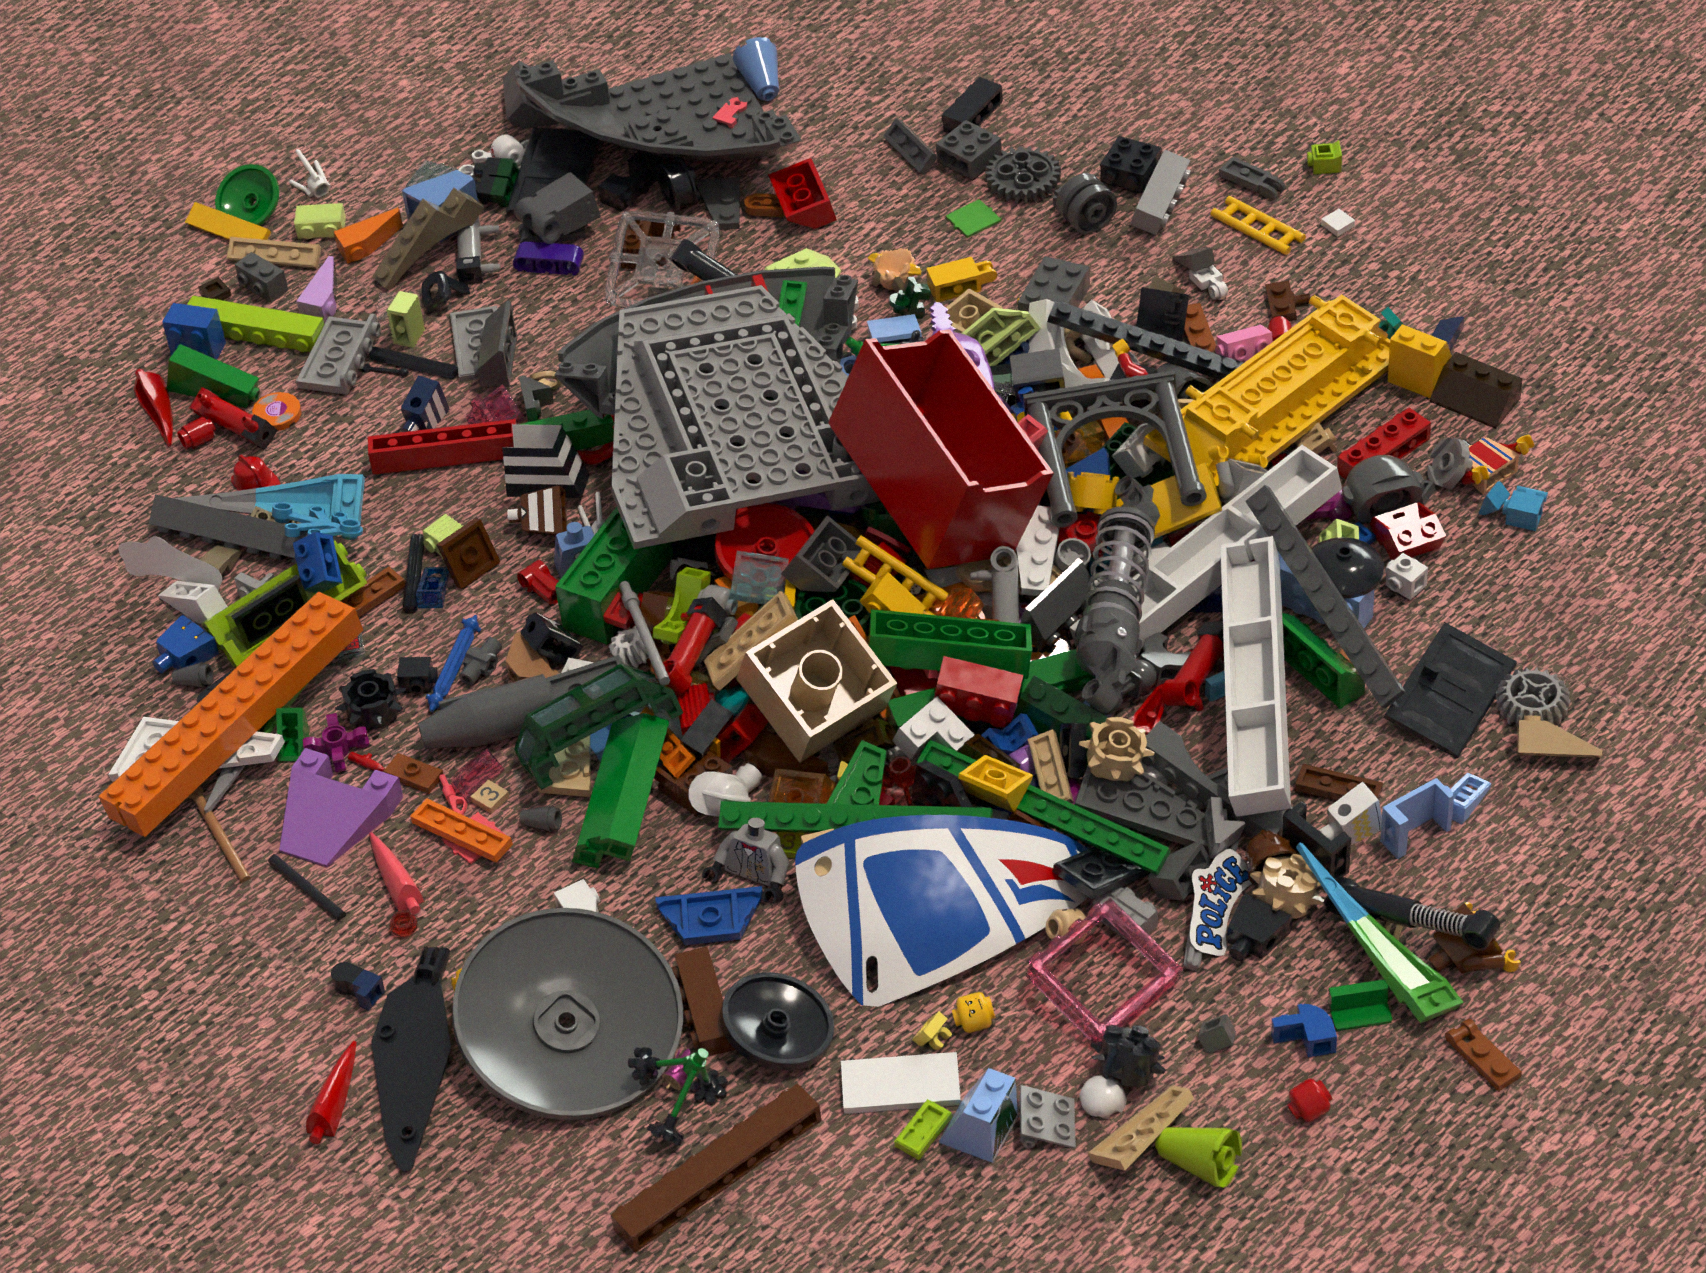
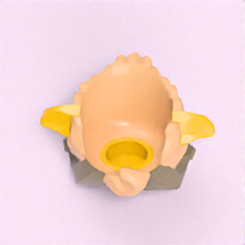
M908 249L885 250L881 254L873 253L868 256V260L874 264L872 285L875 287L882 284L884 288L895 290L898 293L899 290L904 289L907 277L921 275V269L915 265V258L912 257L911 251Z

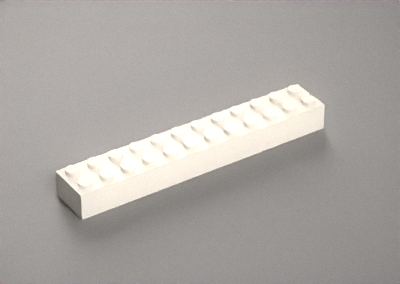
M1299 446L1224 505L1222 511L1211 515L1150 563L1149 571L1146 575L1147 585L1144 590L1145 600L1142 605V617L1139 621V638L1142 640V647L1144 646L1145 639L1164 631L1222 585L1221 545L1244 541L1250 560L1254 559L1249 540L1265 538L1268 535L1245 502L1264 485L1269 486L1296 526L1342 490L1337 467L1307 447ZM1136 574L1133 579L1136 580L1140 574ZM1132 585L1134 590L1137 592L1138 590L1135 587V585ZM1079 620L1069 627L1076 648L1078 639L1075 637V632Z
M1273 536L1249 540L1255 559L1253 562L1250 560L1244 541L1221 545L1228 792L1236 817L1291 808L1280 557Z

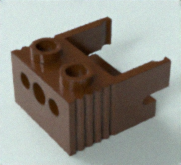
M626 217L618 248L621 269L668 270L675 243L674 232H681L680 219Z
M710 750L707 751L703 758L692 752L696 759L678 779L672 773L668 774L660 767L656 768L654 779L659 782L658 790L677 804L679 803L687 811H690L695 817L701 813L692 807L689 800L691 782L704 772H719L733 775L732 765L724 762L723 759L717 757Z

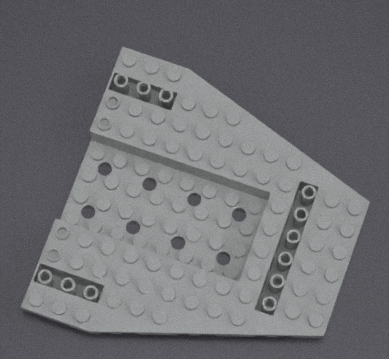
M762 285L619 310L611 493L634 549L734 530L736 509L821 492L825 493L832 511L881 501L828 424L848 376L842 371L843 367L837 361L833 362L826 355V350L803 327L799 328L791 314H786L779 307V302ZM766 397H772V398L775 399V400H774V401H769V400H766L765 398H766ZM717 406H723V407L726 408V409H725V410H720V409H717L716 407H717ZM787 433L791 437H783L780 434ZM738 442L743 446H733L732 443ZM804 470L808 474H799L797 471ZM754 479L756 482L759 483L751 484L747 481Z

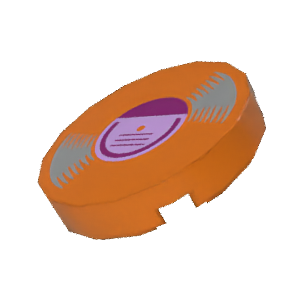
M285 392L270 393L261 397L252 409L253 415L255 414L267 420L278 431L289 428L290 424L296 423L302 414L299 400L294 395Z

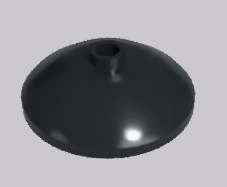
M1337 537L1322 541L1311 549L1344 599L1360 597L1371 592L1379 585L1383 578L1384 562L1381 555L1374 547L1364 541L1349 537Z

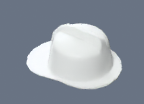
M704 772L698 775L689 787V800L692 807L697 812L705 815L719 817L721 801L751 802V799L748 797L746 783L740 777L732 774Z

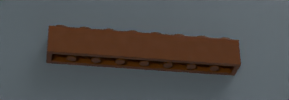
M798 1083L790 1089L782 1091L772 1102L758 1108L745 1121L738 1122L732 1130L722 1137L714 1139L708 1147L698 1154L691 1155L685 1163L675 1170L667 1172L661 1180L651 1187L643 1189L637 1197L627 1204L620 1205L611 1214L614 1231L635 1253L822 1121L820 1104Z

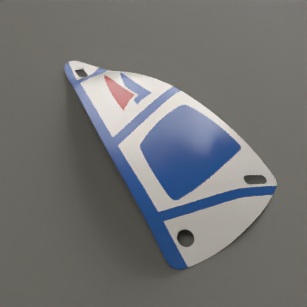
M911 815L858 822L817 836L800 846L796 853L795 866L800 898L807 920L828 962L844 986L861 1005L879 1007L941 982L992 958L1045 928L1046 922L1053 911L1057 909H1074L1081 904L1088 896L1052 871L1054 863L1090 848L1059 832L1022 822L962 815ZM821 857H829L832 861L831 870L825 876H818L815 873L816 862ZM870 956H875L878 961V988L873 993H870L866 986V961Z

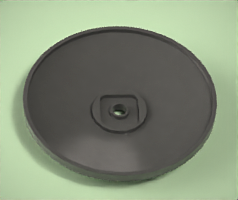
M552 908L530 912L504 923L493 930L475 947L467 958L455 986L452 1020L455 1038L463 1059L475 1077L491 1093L507 1104L532 1115L556 1120H585L605 1116L633 1104L646 1095L660 1081L669 1066L661 1067V1069L657 1070V1078L650 1079V1082L646 1085H640L639 1080L635 1081L632 1077L635 1068L628 1066V1059L636 1058L634 1049L637 1047L651 1048L652 1057L659 1058L660 1060L673 1059L682 1033L683 1004L678 982L670 965L656 946L643 934L628 924L606 914L578 908ZM566 1017L572 1019L574 1025L570 1028H564L558 1021Z

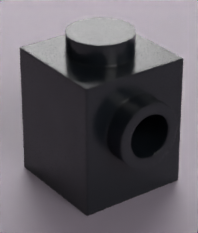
M400 657L397 680L399 688H406V691L402 693H431L433 683H436L438 679L437 667H433L431 657Z

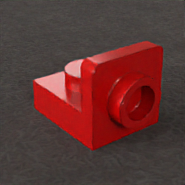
M617 592L603 615L604 622L628 630L633 622L630 611L623 604L622 593Z

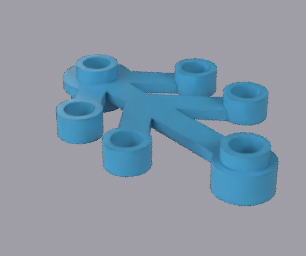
M278 502L272 505V516L276 522L287 523L290 520L301 522L285 525V536L298 537L300 536V531L307 530V536L318 532L332 536L341 535L346 540L357 539L358 536L363 534L360 521L347 519L345 512H333L331 521L325 514V509L321 506L310 507L309 516L294 513L293 506L290 503Z

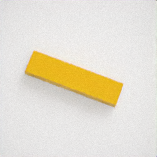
M194 202L185 221L188 225L230 240V237L268 240L271 231L264 227Z

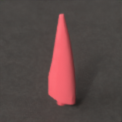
M370 832L369 837L376 863L399 913L409 909L411 914H417L421 909L419 904L424 902L421 892L394 853L375 834Z

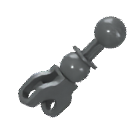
M1160 632L1145 639L1144 653L1140 655L1139 660H1136L1138 664L1126 675L1118 702L1110 712L1103 715L1116 712L1122 704L1123 695L1129 694L1134 698H1138L1140 693L1149 691L1153 686L1157 687L1164 684L1168 679H1174L1191 652L1174 654L1167 651V643L1170 638Z

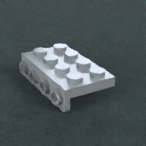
M370 314L367 321L328 317L296 380L297 387L300 389L348 395L352 385L354 386L359 370L364 367L367 354L372 351L375 338L380 334L381 325L377 321L376 314Z

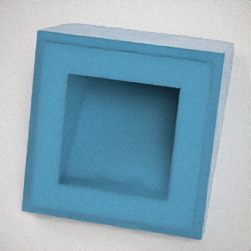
M1500 481L1486 495L1479 510L1480 515L1498 511L1505 503V500L1510 497V493Z

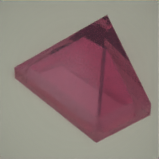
M485 749L455 772L450 784L467 803H470V796L487 780L493 781L504 768L488 749Z

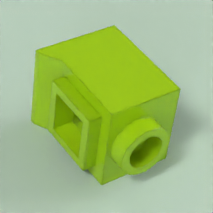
M1339 140L1334 143L1311 145V152H1307V165L1312 166L1313 174L1340 173L1342 171V152Z

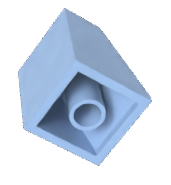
M915 314L867 321L869 339L876 338L880 344H899L900 341H909L915 330H919L920 337H922Z

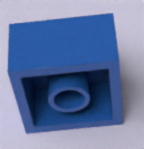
M173 303L162 321L171 356L179 344H182L217 360L226 344L217 309Z

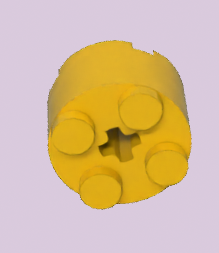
M1074 472L1067 473L1076 511L1083 512L1086 508H1094V513L1103 514L1108 509L1116 507L1117 494L1115 493V486L1119 482V477L1115 476L1110 481V475L1081 472V475L1074 477Z

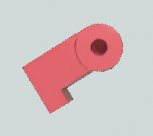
M738 97L731 98L729 100L730 105L725 103L712 119L717 123H724L729 128H733L737 124V120L732 116L735 113L738 115L747 109V102L739 101Z

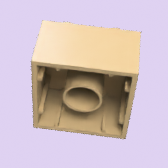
M833 599L745 653L736 678L799 762L804 761L885 710L897 685V682Z

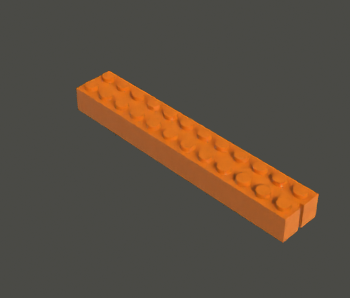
M318 591L98 796L108 817L123 826L127 825L130 830L146 837L276 714V708H282L363 631L355 608Z

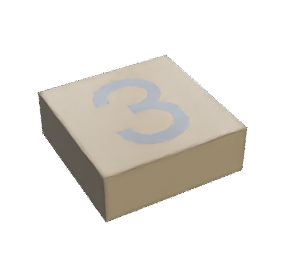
M487 780L470 797L472 803L492 814L509 798V792L492 781Z

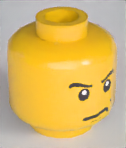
M982 992L959 997L956 1000L957 1008L952 1010L956 1027L962 1025L966 1033L989 1028L992 1024V1019L996 1018L990 996L985 997Z

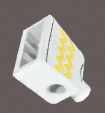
M1363 782L1328 807L1329 824L1318 830L1330 840L1344 832L1351 837V845L1381 831L1382 815L1378 798Z

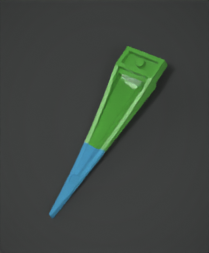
M1300 842L1296 846L1398 1001L1402 1004H1407L1420 1023L1451 1012L1464 1003L1447 979L1418 958L1370 916L1329 874L1304 844Z

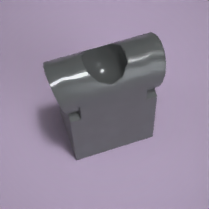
M571 172L537 191L534 197H525L519 200L514 208L515 216L547 244L556 242L561 234L567 235L601 217L593 191Z

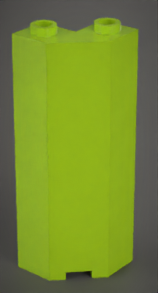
M334 541L342 583L323 592V594L341 601L367 584L365 580L367 574L359 563L356 565L354 562H349L346 558L348 552L342 543L337 544ZM297 563L201 623L206 632L215 637L217 648L224 651L227 660L233 667L239 666L268 638L246 650L231 631L225 616L290 575L299 576ZM305 591L309 600L316 594Z

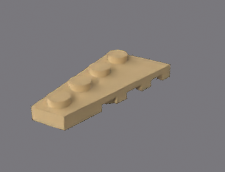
M589 735L554 754L560 766L557 768L553 766L549 770V777L553 784L542 790L538 787L539 793L582 797L591 796V739Z
M1171 1086L1089 1151L1088 1155L1091 1161L1125 1171L1194 1099L1190 1090Z

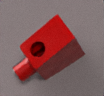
M749 703L732 718L717 738L720 740L721 759L727 762V764L750 745L768 723V720L756 704ZM734 732L741 736L738 741L730 737Z

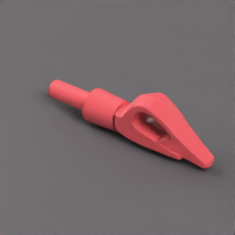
M445 774L440 775L439 779L443 786L442 792L451 809L464 815L468 806L467 801L463 797L456 796L454 787L449 785ZM458 805H463L461 811L457 808Z

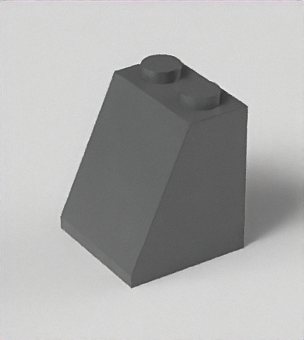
M1059 348L1010 356L1016 404L1021 402L1018 391L1025 387H1032L1033 392L1065 388Z

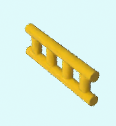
M1228 196L1225 200V204L1228 205L1227 208L1223 211L1213 208L1210 213L1211 217L1284 255H1288L1291 251V247L1288 246L1290 242L1296 240L1302 243L1306 238V235L1232 196ZM1236 211L1247 215L1241 221L1232 217ZM1256 220L1266 225L1260 231L1250 226ZM1277 230L1284 234V236L1276 240L1270 237L1269 234Z
M860 535L855 544L862 549L855 560L847 556L842 566L869 584H872L875 579L886 572L890 573L892 569L896 570L906 577L902 585L908 591L911 590L914 584H917L928 592L921 602L926 607L922 614L935 615L929 611L934 601L938 598L944 602L949 593ZM870 554L883 562L876 575L863 567Z

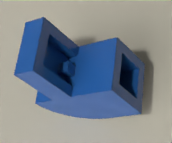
M1021 713L1003 730L989 728L981 736L1009 755L1017 749L1029 745L1028 739L1037 736L1038 733L1028 715Z
M1298 1004L1297 1014H1285L1272 1018L1271 1035L1273 1043L1302 1039L1307 1057L1336 1053V1031L1331 1017L1323 1009L1310 1004Z

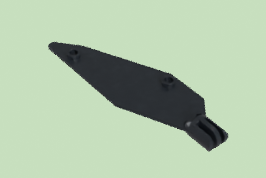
M423 946L414 976L387 995L371 1041L385 1141L402 1172H409L414 1166L452 1050L441 982L450 957V950L443 947L439 949L438 947L428 948Z

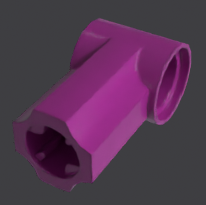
M1340 490L1326 501L1323 507L1305 519L1330 517L1332 521L1336 519L1347 521L1352 515L1350 505L1343 500L1342 490Z

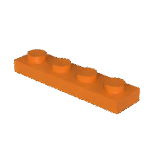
M428 798L410 816L413 824L495 863L513 845L511 837Z

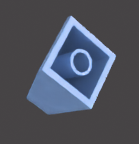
M455 170L404 188L402 195L407 219H410L422 199L441 207L453 187L478 201L474 178L459 170ZM452 234L448 235L447 237H445L444 239H442V240L439 241V242L442 243V242L445 241L448 237H450Z

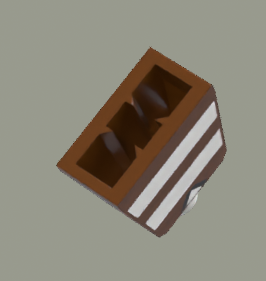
M553 486L523 494L520 497L521 507L508 508L509 523L521 522L522 531L528 534L556 536L558 533L567 531L566 490L561 486Z

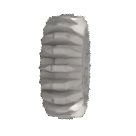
M1525 667L1523 672L1515 669L1513 675L1507 674L1504 680H1501L1498 691H1496L1497 711H1500L1501 719L1507 718L1508 725L1516 723L1517 726L1518 721L1524 720V716L1528 715L1541 716V721H1548L1559 725L1561 720L1565 719L1570 706L1569 691L1564 680H1559L1557 674L1549 675L1548 669L1544 672H1540L1537 667L1534 671H1529L1527 667Z

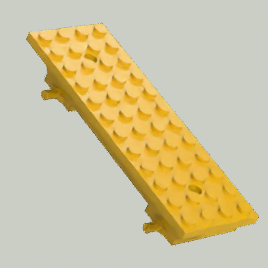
M1342 294L1335 300H1329L1328 302L1314 295L1310 298L1309 304L1316 307L1317 310L1204 393L1192 385L1186 389L1185 395H1188L1193 401L1182 408L1181 413L1196 466L1206 462L1214 477L1216 488L1219 485L1216 469L1218 461L1212 460L1208 456L1209 446H1226L1229 454L1225 461H1228L1230 458L1248 462L1250 454L1259 453L1261 456H1265L1269 462L1310 431L1316 423L1323 421L1388 371L1390 339L1387 338L1388 334L1379 328V318ZM1157 429L1152 430L1144 437L1143 444L1171 462L1163 436Z

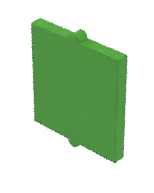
M980 199L946 215V219L954 225V229L961 231L967 238L1001 222V218L993 212V208L986 206Z

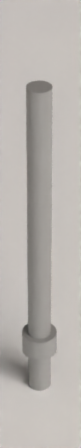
M623 581L619 585L623 595V604L630 611L659 683L663 686L667 685L670 682V678L639 608L640 601L638 596L632 591L629 582Z

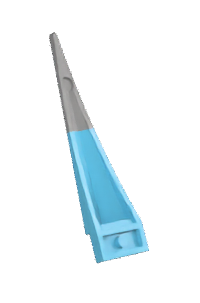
M335 474L275 486L174 499L221 510L249 514L253 512L255 506L272 512V505L278 502L290 503L293 506L294 513L309 516L310 507L321 506L325 509L324 512L331 521L333 512H345L347 519H355L361 523L365 477L363 474Z

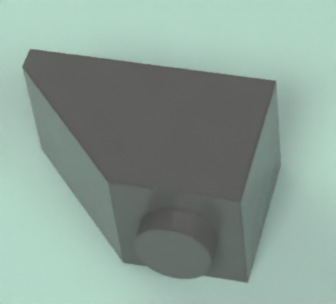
M1195 842L1169 854L1159 874L1155 875L1150 872L1147 879L1157 897L1185 900L1194 888L1192 883L1193 871L1198 868H1209L1212 861L1202 842Z

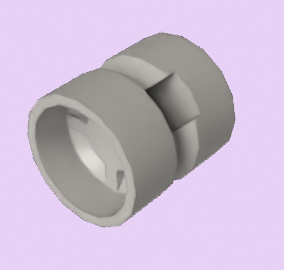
M1068 538L1063 540L1058 546L1054 565L1064 572L1079 558L1087 568L1091 557L1090 548L1080 539Z

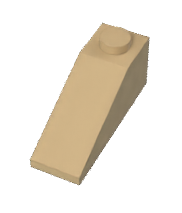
M1524 716V720H1519L1517 723V755L1602 757L1601 749L1548 721H1541V716Z

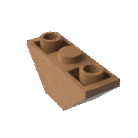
M520 631L515 633L506 658L508 676L512 682L544 674L545 678L559 674L556 669L552 670L549 667V663L544 655H539L538 652L532 649Z

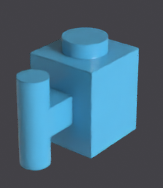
M1518 485L1516 490L1513 491L1510 500H1505L1502 514L1506 515L1505 524L1536 531L1543 514V505L1547 501L1548 492Z

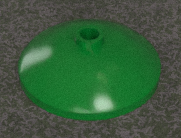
M247 164L232 170L222 180L217 189L215 197L216 210L258 226L262 225L273 214L279 201L280 192L277 179L268 169L256 164Z

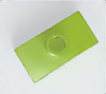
M927 1099L895 1139V1147L920 1160L952 1119V1112Z

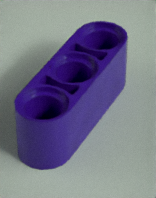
M522 242L517 248L513 266L519 272L527 270L526 272L534 273L549 272V274L562 275L571 273L572 275H577L582 264L584 252L579 246L571 244Z

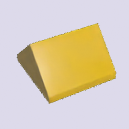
M984 755L964 769L958 776L966 793L1010 812H1014L1017 809L1033 778L1032 774L987 755Z

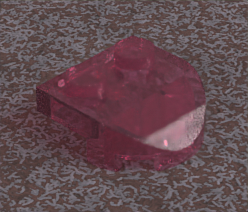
M503 384L484 399L479 394L476 395L470 402L472 406L470 414H466L468 424L516 419V423L519 424L526 419Z

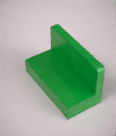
M1385 980L1329 988L1328 1006L1336 1031L1392 1023V1016L1388 1006V985Z

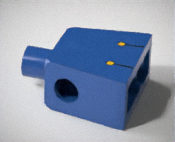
M182 615L157 639L156 645L160 656L153 660L152 663L159 673H164L172 666L178 670L200 662H206L219 654L215 637Z

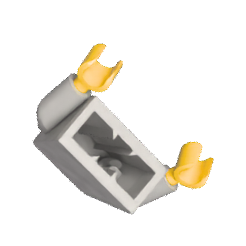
M1209 446L1208 456L1212 460L1218 461L1216 469L1219 477L1217 488L1219 499L1227 504L1268 472L1264 469L1268 465V459L1265 456L1255 453L1249 455L1248 462L1230 458L1228 461H1225L1229 454L1226 446Z

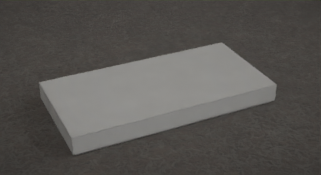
M497 306L450 313L460 382L479 379V377H475L474 366L475 363H479L477 347L481 346L480 330L484 329L485 320L498 309Z

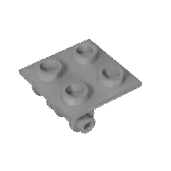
M1020 1085V1142L1023 1143V1146L1025 1148H1032L1038 1140L1075 1148L1074 1099Z

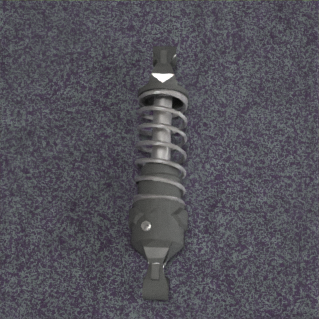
M1129 475L1123 477L1115 486V493L1124 504L1121 507L1108 509L1101 514L1098 520L1097 535L1095 537L1097 546L1093 551L1095 561L1090 567L1092 577L1088 582L1090 592H1088L1085 598L1088 607L1085 608L1083 618L1079 620L1075 632V637L1078 639L1076 651L1077 664L1083 671L1096 677L1084 686L1081 693L1082 698L1101 714H1106L1115 707L1120 698L1126 675L1138 664L1136 658L1142 647V640L1139 638V621L1142 617V605L1145 600L1144 590L1147 585L1146 575L1149 571L1148 561L1152 554L1151 544L1154 540L1155 526L1160 517L1158 508L1152 500L1154 489L1150 485L1143 487ZM1104 546L1112 548V551L1106 549ZM1101 549L1111 556L1099 558L1098 553ZM1140 555L1143 560L1138 565L1132 561V557ZM1110 560V565L1107 566L1102 561ZM1099 564V566L1109 571L1096 574V567ZM1137 570L1140 576L1134 580L1129 576L1131 571ZM1108 575L1107 581L1101 579L1100 576ZM1096 579L1100 584L1094 589L1093 583ZM1132 585H1135V587L1138 590L1137 592L1134 590Z

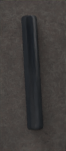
M376 346L372 347V351L369 353L370 359L373 361L450 379H455L456 375H458V367L445 362Z
M412 534L410 537L403 597V611L405 613H415L417 611L424 552V536L422 534Z

